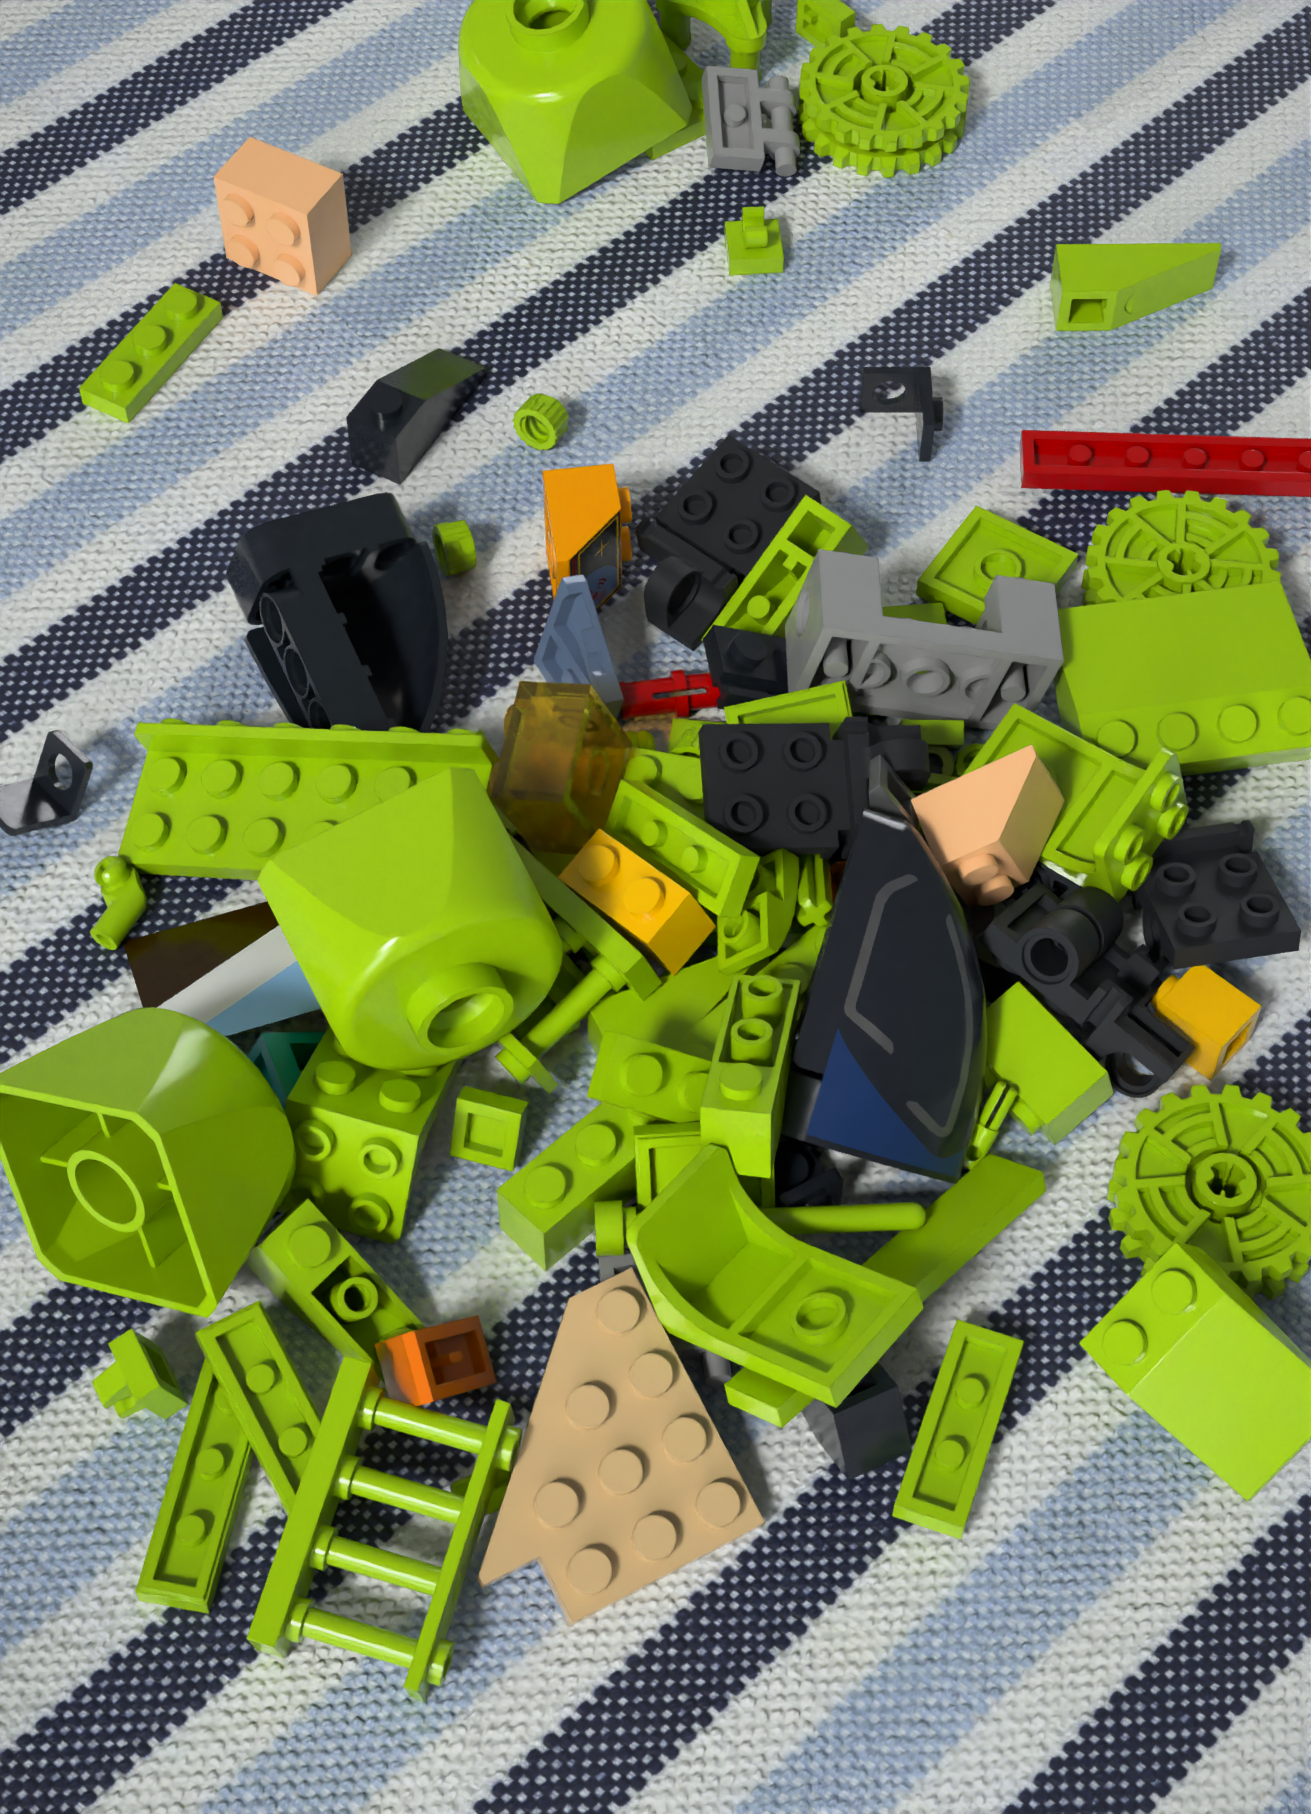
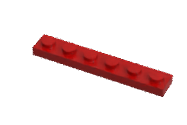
M1022 430L1019 445L1021 488L1130 492L1169 490L1171 493H1186L1189 490L1199 492V494L1311 497V439L1041 430Z

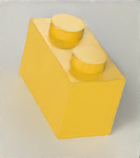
M600 828L557 877L630 944L674 976L716 927L690 892Z

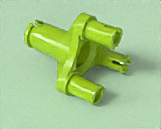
M655 0L656 8L660 11V30L681 50L686 49L691 44V17L701 20L713 27L725 38L726 44L730 48V68L757 70L758 83L760 82L761 50L767 42V27L772 23V0Z

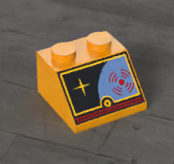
M614 464L542 471L545 549L553 601L561 578L583 574L587 580L596 611H598L622 587V562L632 561L628 526L621 527V523L632 522L628 487H617Z

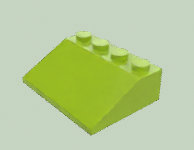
M1281 581L1058 609L1064 661L1053 680L1061 727L1131 765L1145 770L1157 753L1165 747L1177 754L1181 776L1311 759V659Z

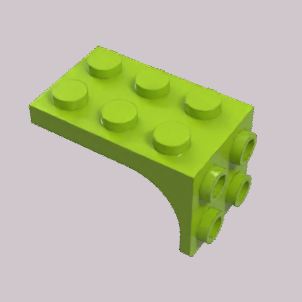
M1014 703L963 775L1032 745L1056 782L1065 800L1038 861L1081 887H1096L1106 891L1119 904L1128 889L1135 891L1143 884L1153 864L1151 856L1164 838L1171 840L1177 835L1187 818L1189 807L1187 806L1177 754L1164 747L1157 753L1145 770L1111 755Z
M329 1025L286 1099L285 1113L294 1140L296 1170L291 1188L277 1211L284 1214L289 1209L309 1199L336 1229L386 1243L396 1242L404 1230L413 1182L427 1136L464 1058L441 1066L420 1070L396 1071L373 1068L353 1060L346 1054Z
M715 1144L706 1145L632 1221L627 1229V1243L659 1322H661L665 1332L835 1408L841 1404L924 1309L918 1288L806 1244L776 1226L757 1208L744 1191L736 1176L727 1150Z

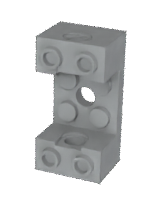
M818 549L785 625L788 693L845 680L853 712L917 720H964V727L994 731L1014 703L1034 713L1064 661L1055 584L1027 580L1020 577L996 575L984 598L985 610L975 629L967 626L958 627L916 621L910 618L883 616L879 560L877 557ZM926 671L925 674H916V672Z

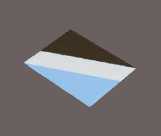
M268 901L123 942L142 1007L162 1008L185 1014L209 1025L225 1037L321 1009Z

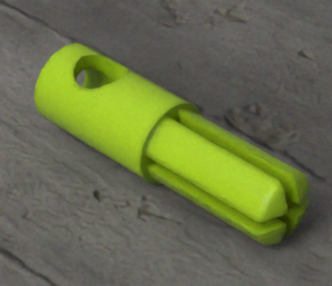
M998 1081L978 1117L963 1166L969 1170L987 1156L1000 1132L999 1128L1018 1094L1017 1088L1011 1085L992 1122L988 1120L1008 1082Z

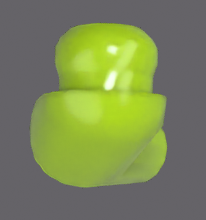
M108 856L102 859L94 870V879L101 885V893L107 909L90 930V934L101 946L109 950H116L145 911L147 897L133 866H126L125 861L121 857Z

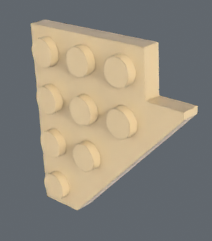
M632 1268L569 1298L477 1576V1581L482 1589L537 1561L569 1626H572L760 1528L765 1523Z

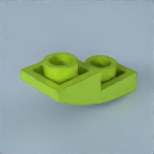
M778 849L760 858L739 918L719 917L717 915L718 971L729 976L778 952L785 941L795 912L799 881V857L788 850Z

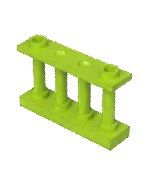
M508 833L549 915L554 919L553 923L563 943V956L569 950L576 953L582 946L595 956L589 963L593 970L520 1041L511 1033L496 1041L502 1050L495 1058L521 1085L532 1077L550 1094L559 1084L539 1062V1059L611 988L618 992L626 985L640 999L645 1001L662 982L645 957Z
M344 1355L246 1639L257 1651L286 1659L291 1641L301 1643L304 1637L408 1668L409 1671L403 1687L411 1698L425 1702L431 1684L441 1687L448 1674L455 1647V1642L446 1640L448 1629L499 1470L511 1471L523 1431L521 1428L514 1427L515 1417L511 1404L496 1399L488 1426H484L385 1397V1389L378 1387L380 1379L373 1364ZM376 1425L478 1454L465 1496L362 1466V1458L355 1456L363 1429L373 1431ZM354 1494L455 1524L442 1567L338 1536V1528L331 1526L340 1498L349 1501ZM331 1565L431 1595V1603L419 1639L314 1608V1600L307 1598V1594L316 1569L326 1571L328 1566Z

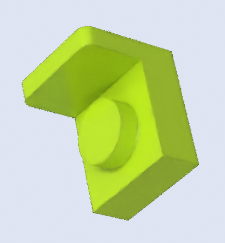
M797 0L795 32L815 47L825 49L827 37L833 34L841 38L846 37L847 29L855 27L856 12L840 0Z

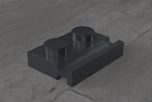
M719 625L711 627L703 638V644L712 685L719 688L720 697L716 701L718 709L788 693L786 638Z

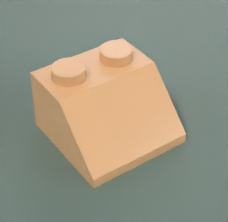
M1032 745L911 799L930 850L942 867L949 883L969 908L977 904L981 906L997 904L1010 897L1014 892V888L1029 882L1065 801L1059 787Z

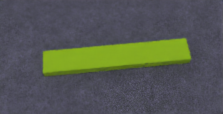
M988 1154L965 1174L957 1184H954L925 1209L926 1221L922 1227L916 1230H901L861 1266L918 1288L921 1301L923 1302L1046 1192L1044 1173L1005 1158ZM746 1367L742 1368L724 1384L730 1405L781 1428L815 1399Z

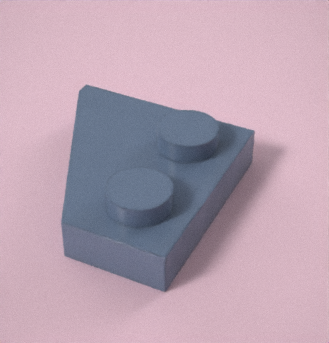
M583 574L561 578L533 661L558 700H563L564 703L591 704L593 707L562 706L565 711L581 712L589 718L588 721L595 718L586 711L601 717L602 721L597 724L573 722L583 739L608 742L618 714L621 711L624 698L586 578ZM570 713L568 715L575 720L582 719L578 714Z

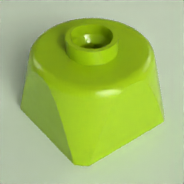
M473 0L464 15L458 40L459 78L463 111L538 203L560 204L684 128L689 123L693 107L647 0Z
M450 767L270 858L257 878L338 1041L346 1054L353 1060L369 1067L396 1071L427 1069L457 1061L486 1048L510 1033L532 1014L550 991L562 965L564 949L557 929L474 769Z
M143 1007L127 1011L102 1022L0 1073V1160L39 1262L60 1281L208 1318L214 1312L285 1199L295 1176L296 1153L290 1124L273 1088L256 1065L234 1043L209 1025L176 1011Z

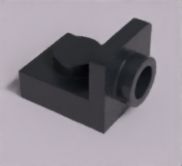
M791 1138L778 1145L774 1161L775 1208L841 1205L844 1179L836 1168L825 1172L805 1141Z

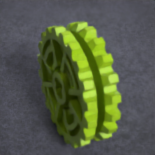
M872 24L871 31L863 32L856 26L847 29L846 37L841 38L833 34L826 38L825 49L819 47L812 49L809 55V63H803L801 68L797 119L798 124L802 125V137L805 142L815 141L814 152L820 158L830 155L833 157V166L840 169L848 165L854 166L857 169L858 175L868 176L873 170L880 171L883 178L894 177L897 170H904L909 175L919 173L920 165L923 163L934 167L941 163L942 152L952 154L957 147V139L962 138L965 131L970 86L969 76L964 75L965 65L961 58L951 59L952 49L944 43L936 46L932 43V35L923 32L915 36L909 34V27L899 25L894 31H889L885 29L883 24Z
M1169 490L1157 491L1156 500L1147 501L1139 495L1130 499L1129 510L1125 511L1115 507L1108 513L1106 522L1108 526L1098 524L1093 531L1091 542L1094 545H1088L1085 562L1089 568L1084 570L1081 585L1082 589L1087 590L1083 593L1082 605L1277 582L1281 579V572L1274 569L1278 567L1280 557L1277 549L1266 548L1270 535L1265 528H1252L1250 526L1252 515L1243 509L1235 513L1227 510V500L1216 496L1210 502L1202 501L1199 492L1189 490L1186 491L1183 498H1174Z
M1205 1084L1191 1086L1189 1098L1180 1099L1175 1093L1170 1092L1160 1098L1159 1112L1156 1113L1144 1108L1136 1116L1134 1125L1137 1131H1125L1118 1148L1120 1152L1115 1159L1112 1179L1108 1184L1107 1200L1114 1202L1116 1205L1115 1208L1110 1210L1108 1217L1111 1230L1124 1231L1126 1235L1121 1241L1120 1250L1126 1259L1140 1257L1145 1263L1141 1271L1142 1276L1150 1270L1175 1242L1201 1247L1252 1301H1254V1295L1259 1292L1273 1300L1283 1295L1285 1278L1299 1283L1307 1275L1310 1268L1308 1262L1311 1260V1132L1302 1133L1297 1125L1301 1116L1291 1108L1281 1113L1271 1108L1272 1097L1261 1092L1251 1100L1242 1097L1239 1086L1225 1084L1221 1094H1211Z

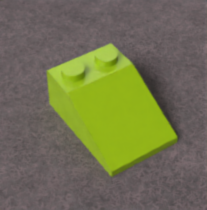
M1175 1242L1079 1342L1087 1353L1133 1401L1247 1501H1251L1311 1441V1360L1201 1247Z

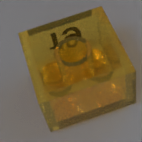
M520 681L514 705H510L505 714V740L500 760L493 765L490 772V798L535 852L577 855L599 828L604 831L621 779H624L632 742L591 684Z

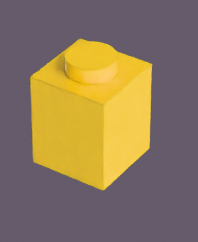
M1205 965L1191 967L1181 978L1171 975L1159 987L1158 992L1151 1001V1006L1156 1009L1155 1015L1196 1048L1185 1062L1210 1081L1248 1043L1261 1009L1260 1004Z

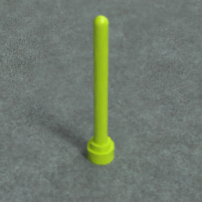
M622 1200L594 1201L596 1257L624 1256V1249L629 1248L626 1240L627 1229L640 1213H636V1206L622 1207ZM916 1202L758 1208L770 1221L789 1235L916 1230L922 1227L926 1221L925 1209Z

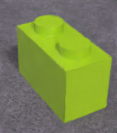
M1019 981L986 1009L988 1045L984 1088L988 1090L998 1081L1008 1082L1003 1091L1005 1094H1007L1011 1085L1017 1088L1018 1094L1008 1112L1030 1136L1040 1130L1055 1146L1114 1094L1108 1072Z

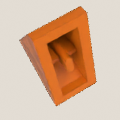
M479 1315L414 1330L375 1344L389 1398L412 1404L415 1407L497 1383Z

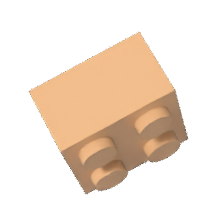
M249 137L213 176L227 259L234 261L242 267L251 268L278 279L288 286H295L318 296L352 256L343 173Z

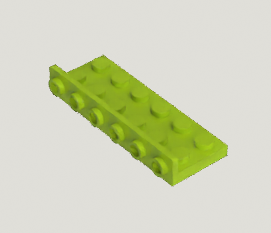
M174 718L163 719L160 723L139 722L136 725L134 736L147 750V755L118 857L125 861L126 866H133L138 874L257 880L262 868L270 858L450 767L474 769L494 806L503 765L483 736L466 729H452L447 734L420 733L407 727H392L388 731H362L356 727L343 724L334 725L330 729H307L286 722L276 723L273 727H252L230 720L219 721L216 725L190 724Z

